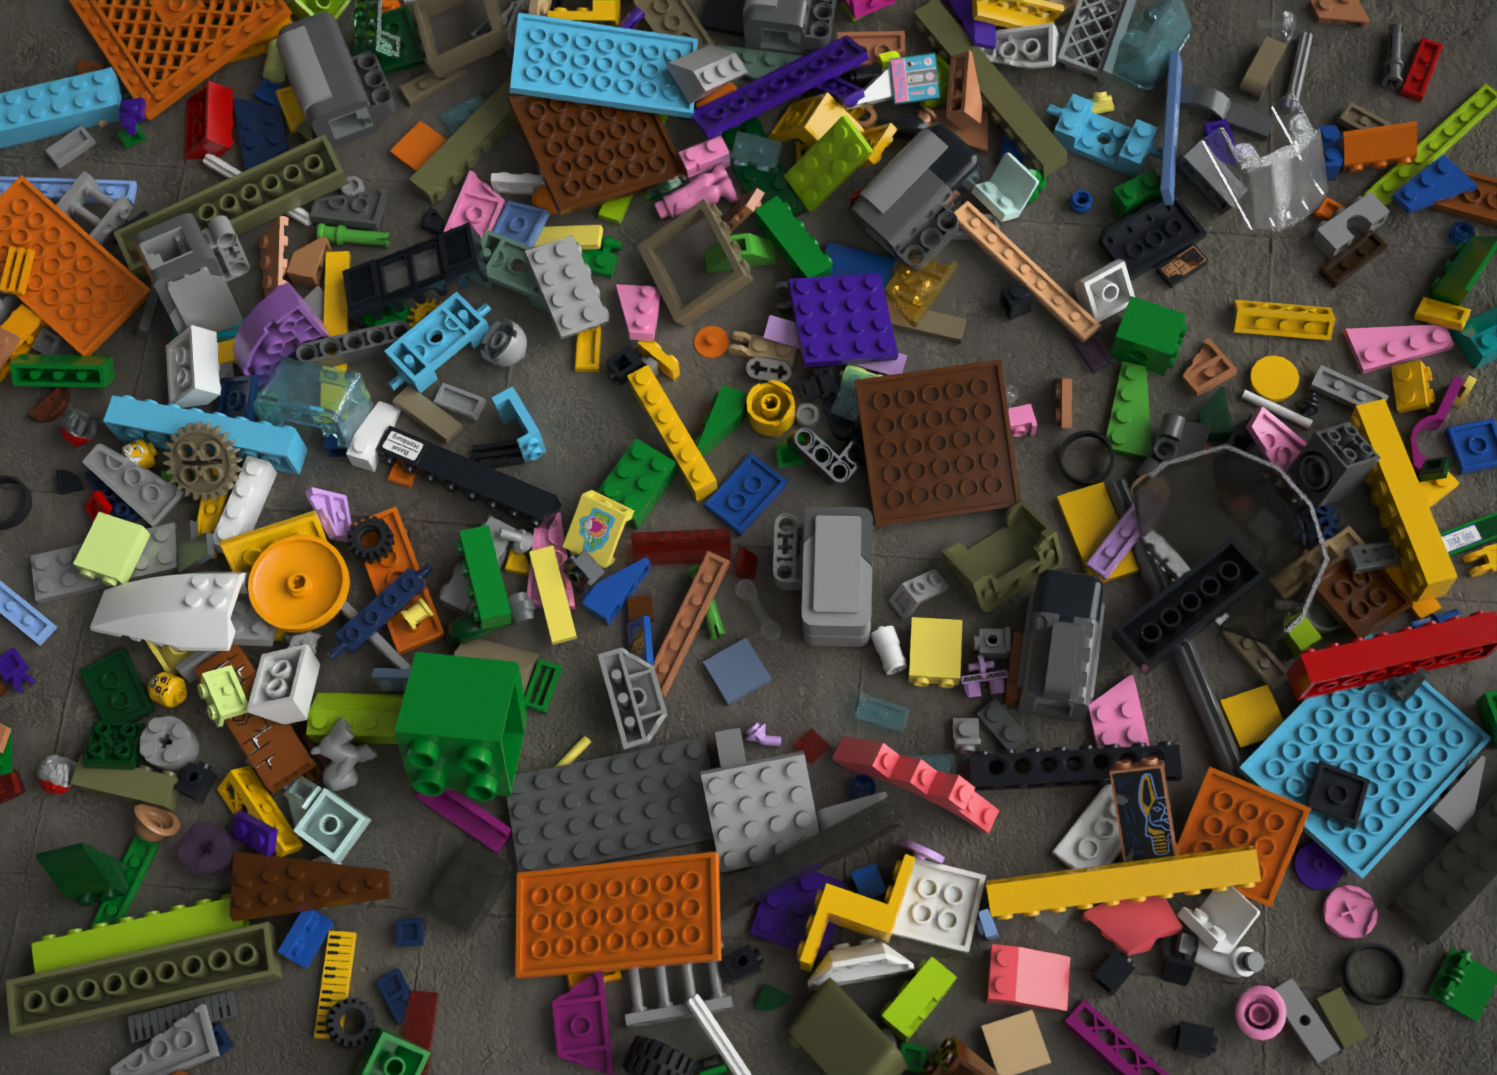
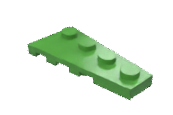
M1122 361L1106 438L1113 448V453L1145 460L1152 451L1146 366ZM1104 444L1103 451L1110 452Z

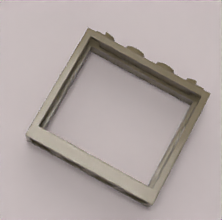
M415 0L412 2L415 12L412 14V17L418 25L416 32L422 40L419 44L422 52L426 55L424 61L427 64L428 70H433L437 78L510 45L497 0H483L492 31L440 55L437 52L429 18L468 0Z
M705 199L695 204L637 246L674 321L684 327L753 281L749 273L750 265L740 256L739 253L742 252L740 246L735 240H732L730 237L732 233L730 227L720 218L722 212L715 203L711 204ZM706 217L734 273L687 306H684L657 251Z

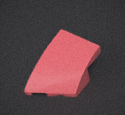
M1157 895L1147 896V900L1142 902H1131L1130 899L1119 900L1120 904L1104 906L1101 903L1082 915L1084 921L1088 922L1090 920L1102 930L1101 935L1115 943L1117 948L1127 956L1150 951L1157 938L1179 934L1183 928L1167 899H1158Z

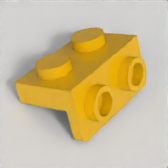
M1421 360L1391 366L1397 411L1402 414L1425 408L1427 412H1432V403H1435L1436 400L1434 391L1430 389L1429 381H1432L1430 367H1426Z

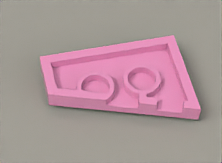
M616 284V292L620 300L630 340L654 341L662 299L658 287Z
M1263 406L1257 407L1246 429L1282 482L1287 483L1293 489L1296 482L1288 474L1287 470L1307 443Z

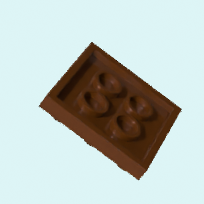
M1346 558L1310 580L1306 585L1352 640L1360 637L1365 639L1414 605L1383 569L1353 574Z

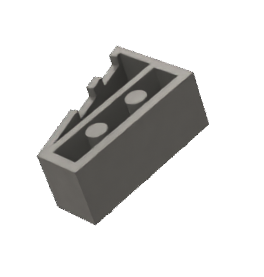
M1203 139L1187 150L1176 161V174L1185 180L1183 184L1187 188L1192 185L1202 193L1200 198L1221 214L1233 208L1250 191L1246 182L1237 176L1230 168V165L1218 156L1212 145Z

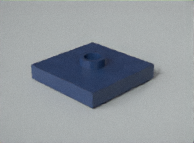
M247 375L221 378V392L218 397L217 412L230 418L240 416L254 422L259 377Z

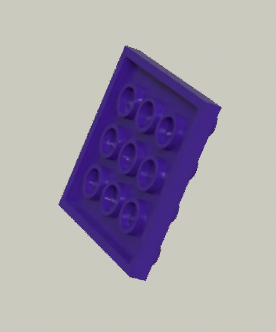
M880 273L788 279L787 287L804 367L897 360L899 355Z

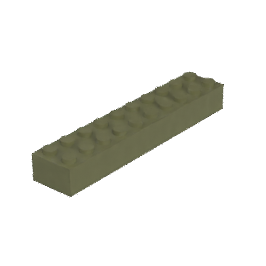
M324 134L113 233L130 271L139 280H143L149 277V274L133 242L134 236L143 230L179 215L190 213L195 216L201 230L208 228V223L212 218L226 216L238 236L349 184V181L332 145Z
M269 922L6 980L10 1034L21 1038L283 979L280 954L277 952L279 946L276 927Z

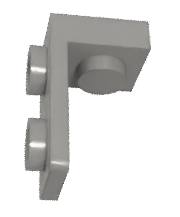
M933 569L902 583L889 599V602L904 620L913 614L921 602L947 591L949 586L939 573Z

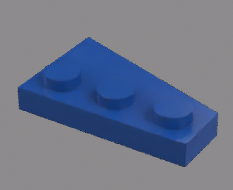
M1443 154L1397 190L1391 199L1407 214L1430 207L1435 202L1455 198L1463 192H1472L1476 190L1478 185Z

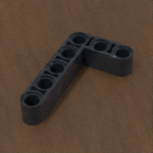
M861 425L855 429L836 453L809 428L797 429L787 437L789 449L829 485L839 484L848 480L865 459ZM798 434L802 435L805 440L803 446L797 441ZM849 449L854 453L853 461L848 457ZM816 451H819L822 455L821 462L815 458ZM834 467L839 470L840 476L838 479L833 475Z

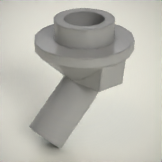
M501 528L499 533L500 538L512 541L511 548L517 554L528 551L534 542L532 534L524 529L515 532Z

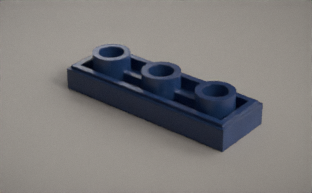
M91 470L84 473L95 491H102L112 506L111 516L132 523L142 518Z

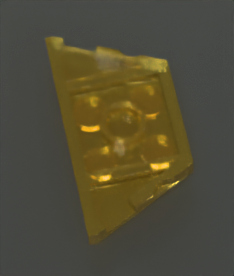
M909 258V261L916 263L919 259ZM931 260L918 272H912L902 264L886 286L885 296L912 327L916 328L957 271L958 262L951 261V265L937 264V260Z

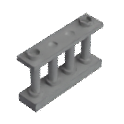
M83 171L56 206L71 219L77 214L95 225L96 227L90 236L103 246L109 238L108 234L117 229L121 222L130 215L134 207L123 195L117 201H114L97 190L99 187L98 183L90 174ZM87 197H93L110 208L103 219L82 207L87 201Z
M721 943V953H723L725 950L723 943ZM718 961L707 962L712 995L710 1000L703 1002L711 1014L734 1011L732 997H726V993H723ZM692 964L681 965L686 999L684 1004L673 1006V1002H670L665 966L654 967L660 1004L657 1005L658 1009L647 1010V1007L643 1005L639 970L628 969L633 1009H631L630 1014H625L627 1027L630 1029L695 1017L686 1003L690 997L696 994Z

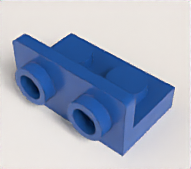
M316 910L302 911L277 952L300 966L308 968L329 931L332 929L334 922L319 914Z

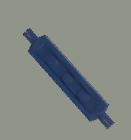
M426 563L417 572L408 568L335 634L337 644L327 652L328 656L335 660L343 651L350 654L356 652L426 588L423 579L433 572L432 567H429V564Z

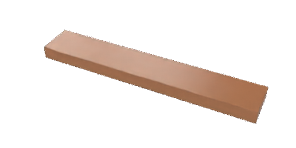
M707 551L656 655L654 665H652L654 666L663 697H666L731 563L729 560Z

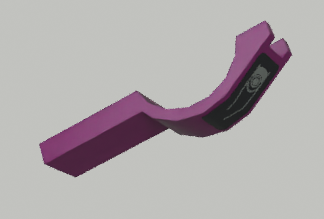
M1454 376L1435 414L1420 420L1408 435L1405 449L1415 474L1421 469L1426 459L1418 449L1416 435L1420 431L1439 429L1464 379Z

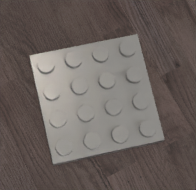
M804 751L701 771L716 852L719 854L720 872L774 862L775 859L784 860L823 852Z

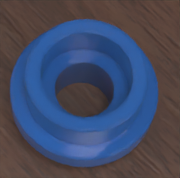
M1078 190L1071 195L1069 204L1074 211L1084 213L1091 209L1093 198L1088 191ZM1078 201H1083L1085 204H1079Z

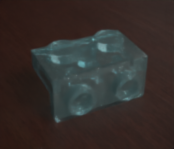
M737 131L732 153L730 152L729 158L734 160V164L747 167L749 163L756 165V169L769 172L770 169L776 170L783 142Z

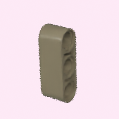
M1266 36L1245 74L1239 90L1261 98L1279 66L1288 45Z

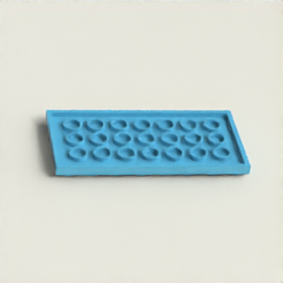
M518 13L509 93L691 118L693 116L694 103L689 104L666 64L697 51L698 39Z

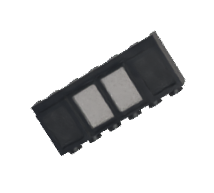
M468 222L437 234L438 236L342 271L350 318L362 329L365 328L363 315L370 313L375 320H382L383 311L381 308L389 305L396 312H403L405 307L402 300L410 297L418 304H424L426 302L424 292L434 289L439 296H445L448 293L445 284L456 281L461 288H466L469 286L467 276L477 272L484 282L489 281L481 237L471 223Z

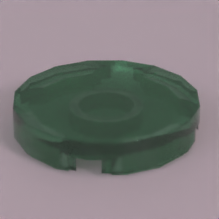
M681 175L646 190L642 195L647 202L671 193L677 187L681 188L687 185V180L684 175Z

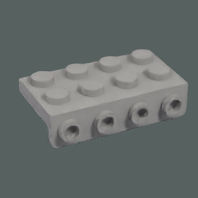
M573 235L524 252L527 264L560 340L599 326L603 328L609 322L608 309L606 306H602L599 288L591 280L590 267L587 263H584L581 256V246L578 242H575Z

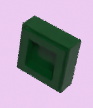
M1448 457L1425 459L1419 473L1421 482L1447 478L1450 465Z

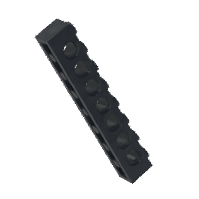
M1171 741L1158 742L1156 746H1147L1146 743L1140 742L1131 744V747L1108 744L1104 748L1094 749L1092 745H1084L1078 747V750H1068L1067 747H1054L1052 751L1030 748L1026 752L1016 753V750L1006 749L1001 750L1000 754H990L989 751H976L974 755H969L971 785L975 787L974 791L1111 785L1110 767L1115 766V762L1123 758H1130L1134 763H1140L1141 759L1151 756L1164 760L1166 782L1181 781L1183 773L1180 744L1173 745ZM1097 759H1103L1107 762L1108 767L1098 769L1094 766L1093 762ZM1075 760L1082 767L1077 771H1073L1068 768L1067 764ZM1044 762H1051L1056 768L1052 772H1045L1041 765ZM1019 763H1025L1028 765L1029 771L1019 773L1015 770V766ZM994 764H998L1003 768V772L994 775L989 771V768Z

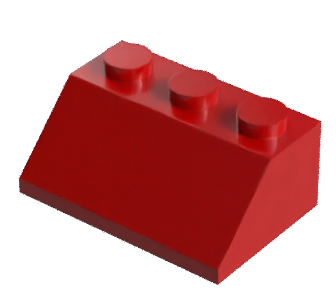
M208 81L187 100L185 159H204L206 154L221 157L232 148V128L234 125V119L232 118L234 108L233 89Z

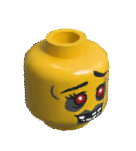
M161 672L155 675L148 684L151 700L168 708L176 707L187 696V686L184 679L169 672Z

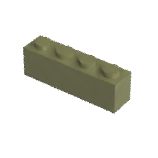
M80 755L70 783L78 790L137 804L158 805L174 812L180 793L174 789L175 784L179 782L176 773L162 770L161 773L153 772V768L141 764L135 770L83 768L82 760L84 755Z

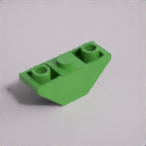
M750 233L730 236L740 246L742 252L739 254L742 259L748 262L750 267L776 264L774 246L769 239ZM719 241L704 250L707 274L733 270Z

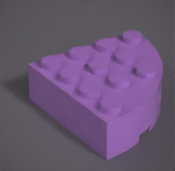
M287 282L275 287L273 292L262 300L246 317L244 322L241 323L234 340L233 352L235 361L243 376H258V387L297 364L296 350L301 344L331 336L322 320ZM310 355L304 356L302 359L305 360Z

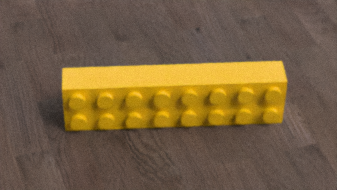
M1385 399L1357 405L1350 416L1349 422L1381 457L1364 479V482L1369 484L1371 500L1380 512V523L1383 528L1387 529L1389 534L1388 541H1393L1402 562L1398 568L1401 573L1405 572L1408 593L1411 596L1414 595L1416 602L1445 596L1458 576Z

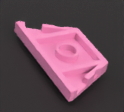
M469 171L443 232L470 222L482 238L486 229L493 231L506 206V202L498 193H494L488 184L483 183L477 178L473 171Z
M1129 675L1089 704L1088 714L1096 749L1104 748L1108 744L1131 747V744L1140 742L1150 746L1134 675ZM1123 758L1120 760H1130L1131 764L1134 763L1130 758Z

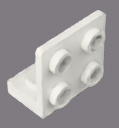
M1227 886L1228 890L1211 892L1199 909L1195 908V910L1183 907L1177 915L1213 951L1225 954L1232 952L1260 915V911L1233 886Z

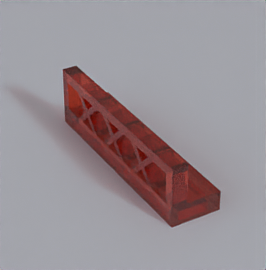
M730 528L631 533L633 564L645 557L650 560L651 565L702 563L707 551L732 562Z

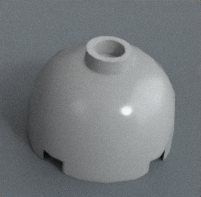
M504 318V322H495L486 332L482 341L485 347L484 351L481 349V355L483 359L496 366L510 367L525 356L527 337L518 324L508 318Z

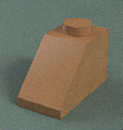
M321 237L293 252L291 260L287 262L286 269L292 284L313 288L320 285L325 271L326 252L332 251L327 237Z

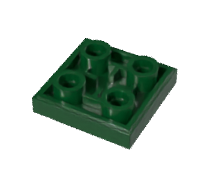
M94 721L82 760L83 768L135 770L140 753V738L146 728L145 723Z

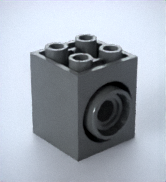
M1346 422L1315 432L1287 472L1315 506L1319 508L1351 497L1381 457L1360 435L1358 430L1350 422Z

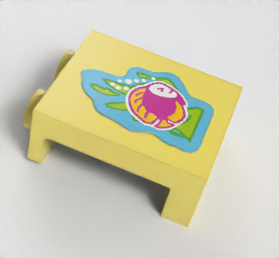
M593 490L583 493L563 547L570 550V554L575 553L577 556L586 550L601 568L610 566L615 561L613 554L624 525L627 521L631 520L634 510Z

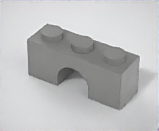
M1372 192L1364 197L1360 195L1352 201L1347 209L1341 208L1331 220L1328 222L1326 220L1322 221L1315 228L1316 232L1312 241L1332 260L1348 248L1354 238L1347 227H1357L1366 234L1371 229L1374 231L1384 224L1390 211Z

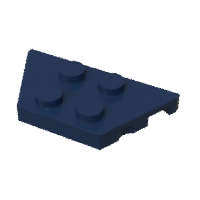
M234 98L245 171L289 151L281 108Z

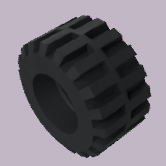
M635 1035L622 1064V1068L630 1075H693L697 1066L694 1059L685 1053L644 1035Z

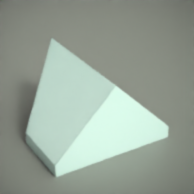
M303 776L296 779L283 794L287 797L295 827L323 791L318 785Z

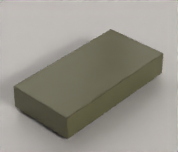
M1341 987L1315 999L1342 1050L1368 1038L1366 1031Z

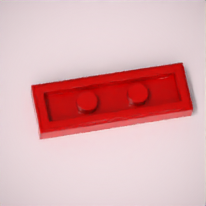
M1421 38L1399 96L1421 103L1444 44Z

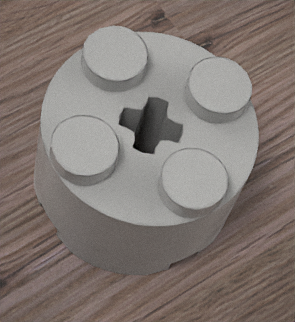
M171 716L153 718L142 732L140 753L160 771L167 770L177 773L187 767L189 762L194 763L199 753V742L193 730L180 719Z

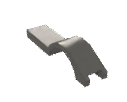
M1181 85L1180 110L1188 106L1204 108L1215 114L1219 120L1227 119L1230 129L1263 141L1267 140L1275 118L1232 103L1225 94L1212 87Z

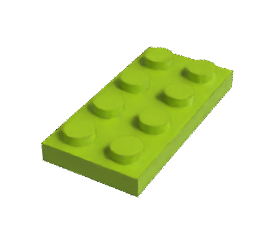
M844 115L805 153L784 177L807 209L813 212L874 151L850 118Z

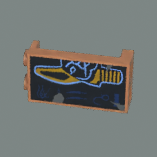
M1147 757L1141 759L1140 763L1131 764L1130 760L1115 762V766L1110 767L1109 773L1124 862L1177 856L1178 847L1175 841L1164 760H1157V757Z

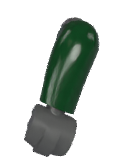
M520 592L507 597L511 611V626L534 618L533 611L535 606L527 593ZM473 613L458 616L449 623L446 640L454 646L466 644L493 634L508 625L481 630L479 621L475 622Z

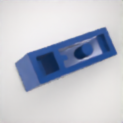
M645 557L596 583L593 589L589 588L582 598L584 610L602 623L610 626L627 603V598L632 596L651 570L650 560Z

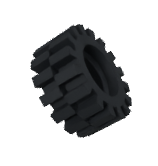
M364 516L365 521H361L360 518L357 519L358 525L352 524L350 526L352 531L347 532L349 537L347 538L348 547L354 556L363 563L366 560L369 564H373V560H376L377 563L382 562L380 558L382 556L385 559L389 557L387 552L392 553L393 548L391 545H395L391 529L383 519L380 518L378 520L377 516H372V519L369 516ZM367 533H378L380 540L377 545L371 548L362 545V538Z
M349 997L337 1002L328 1012L327 1019L325 1020L327 1028L325 1031L326 1034H329V1039L332 1042L334 1041L337 1046L345 1048H355L365 1043L372 1036V1032L376 1027V1016L373 1015V1008L368 1006V1002H363L361 998L357 997L355 999ZM352 1012L359 1016L361 1025L357 1032L346 1033L341 1028L340 1020L345 1013Z

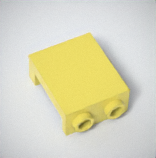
M912 617L909 683H914L915 686L919 687L939 684L942 688H953L954 685H959L963 620Z

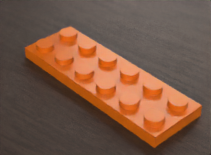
M396 506L372 515L377 516L378 520L380 518L388 524L395 541V545H391L393 548L392 553L387 552L389 557L385 559L382 556L380 558L382 562L377 563L376 560H373V564H369L367 560L365 562L377 596L408 568L415 572L420 570ZM376 532L367 533L362 538V545L367 548L374 547L380 540L379 534ZM427 585L402 610L406 611L411 608L421 597L434 614L432 617L428 616L416 624L414 630L405 620L401 611L387 623L399 655L446 637Z

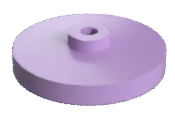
M904 838L900 840L899 845L914 852L913 857L924 862L927 858L943 864L945 857L910 840Z

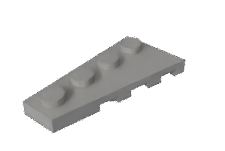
M97 444L82 461L152 527L158 526L185 495V489L177 491L178 486L176 484L170 483L165 478L103 444Z
M201 1004L194 1009L193 1013L185 1018H181L174 1023L173 1027L162 1034H158L151 1039L150 1043L141 1049L138 1048L111 1067V1075H169L177 1070L183 1071L219 1057L220 1054L207 1006Z

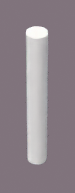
M1247 390L1244 391L1241 397L1243 400L1259 407L1263 406L1266 410L1307 429L1310 428L1313 420Z

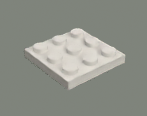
M915 858L914 869L892 935L968 954L986 875L927 860L924 862Z

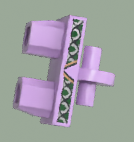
M977 655V663L968 664L969 672L978 671L979 674L960 677V685L964 686L967 698L981 696L979 682L984 681L989 682L990 694L1004 693V678H1008L1007 670L986 673V669L995 668L994 661L984 662L983 655Z

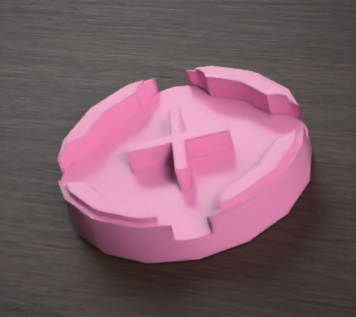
M1351 885L1338 887L1330 892L1324 900L1322 907L1324 923L1329 930L1338 937L1348 940L1360 939L1371 932L1377 922L1378 911L1369 893Z

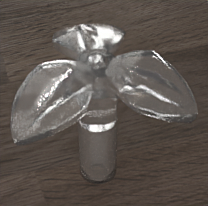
M1281 12L1284 22L1258 21L1257 29L1283 31L1286 35L1283 41L1284 44L1288 45L1293 39V31L1295 32L1296 16L1292 12Z

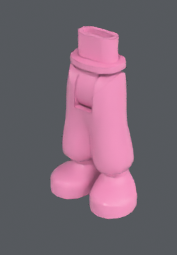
M718 164L712 173L701 174L687 185L668 195L662 196L663 200L654 203L660 218L663 219L668 216L673 218L674 214L675 216H680L703 199L711 204H717L720 197H725L730 203L737 202L738 198L724 166Z

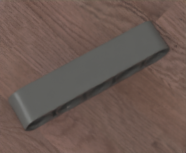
M394 321L301 344L296 350L298 367L304 372H314L385 354L384 351L400 338L395 335L398 333L405 334L411 327L405 321ZM378 338L383 340L380 343L373 342L374 339ZM352 344L359 345L356 349H352L349 346ZM328 350H335V351H336V353L330 354V355L327 354L326 352H327ZM307 355H310V356L313 357V358L310 359V360H303V359H302L304 356H307Z

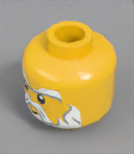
M139 438L124 445L121 449V455L146 469L156 464L154 456L158 455L152 442L147 444L143 439Z

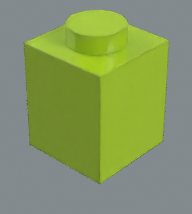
M1304 613L1298 617L1292 615L1281 623L1282 628L1278 632V635L1295 658L1299 657L1302 651L1315 647L1322 638Z

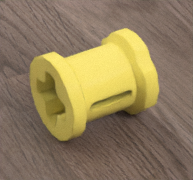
M421 597L411 608L401 611V614L413 630L416 628V624L426 617L434 615Z

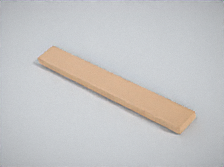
M966 201L954 212L958 217L959 227L1017 282L1019 281L1021 286L1026 288L1038 302L1082 343L1100 329L1101 324L969 201Z

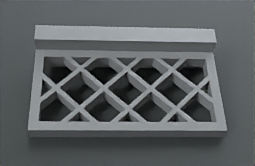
M1078 0L1056 61L1096 76L1097 82L1105 84L1112 73L1136 0H1097L1091 4H1088L1087 0ZM1105 3H1114L1118 5L1116 11L1109 12ZM1100 6L1104 15L1096 18L1091 8ZM1086 11L1091 20L1082 23L1078 14ZM1107 19L1111 28L1103 31L1099 22ZM1093 24L1098 33L1089 36L1085 27ZM1080 29L1084 39L1075 41L1072 32ZM1101 38L1105 46L1097 50L1092 40ZM1087 42L1091 52L1083 55L1078 45ZM1073 48L1078 57L1072 59L1064 56L1066 50ZM1094 56L1098 63L1097 68L1089 66L1086 59Z

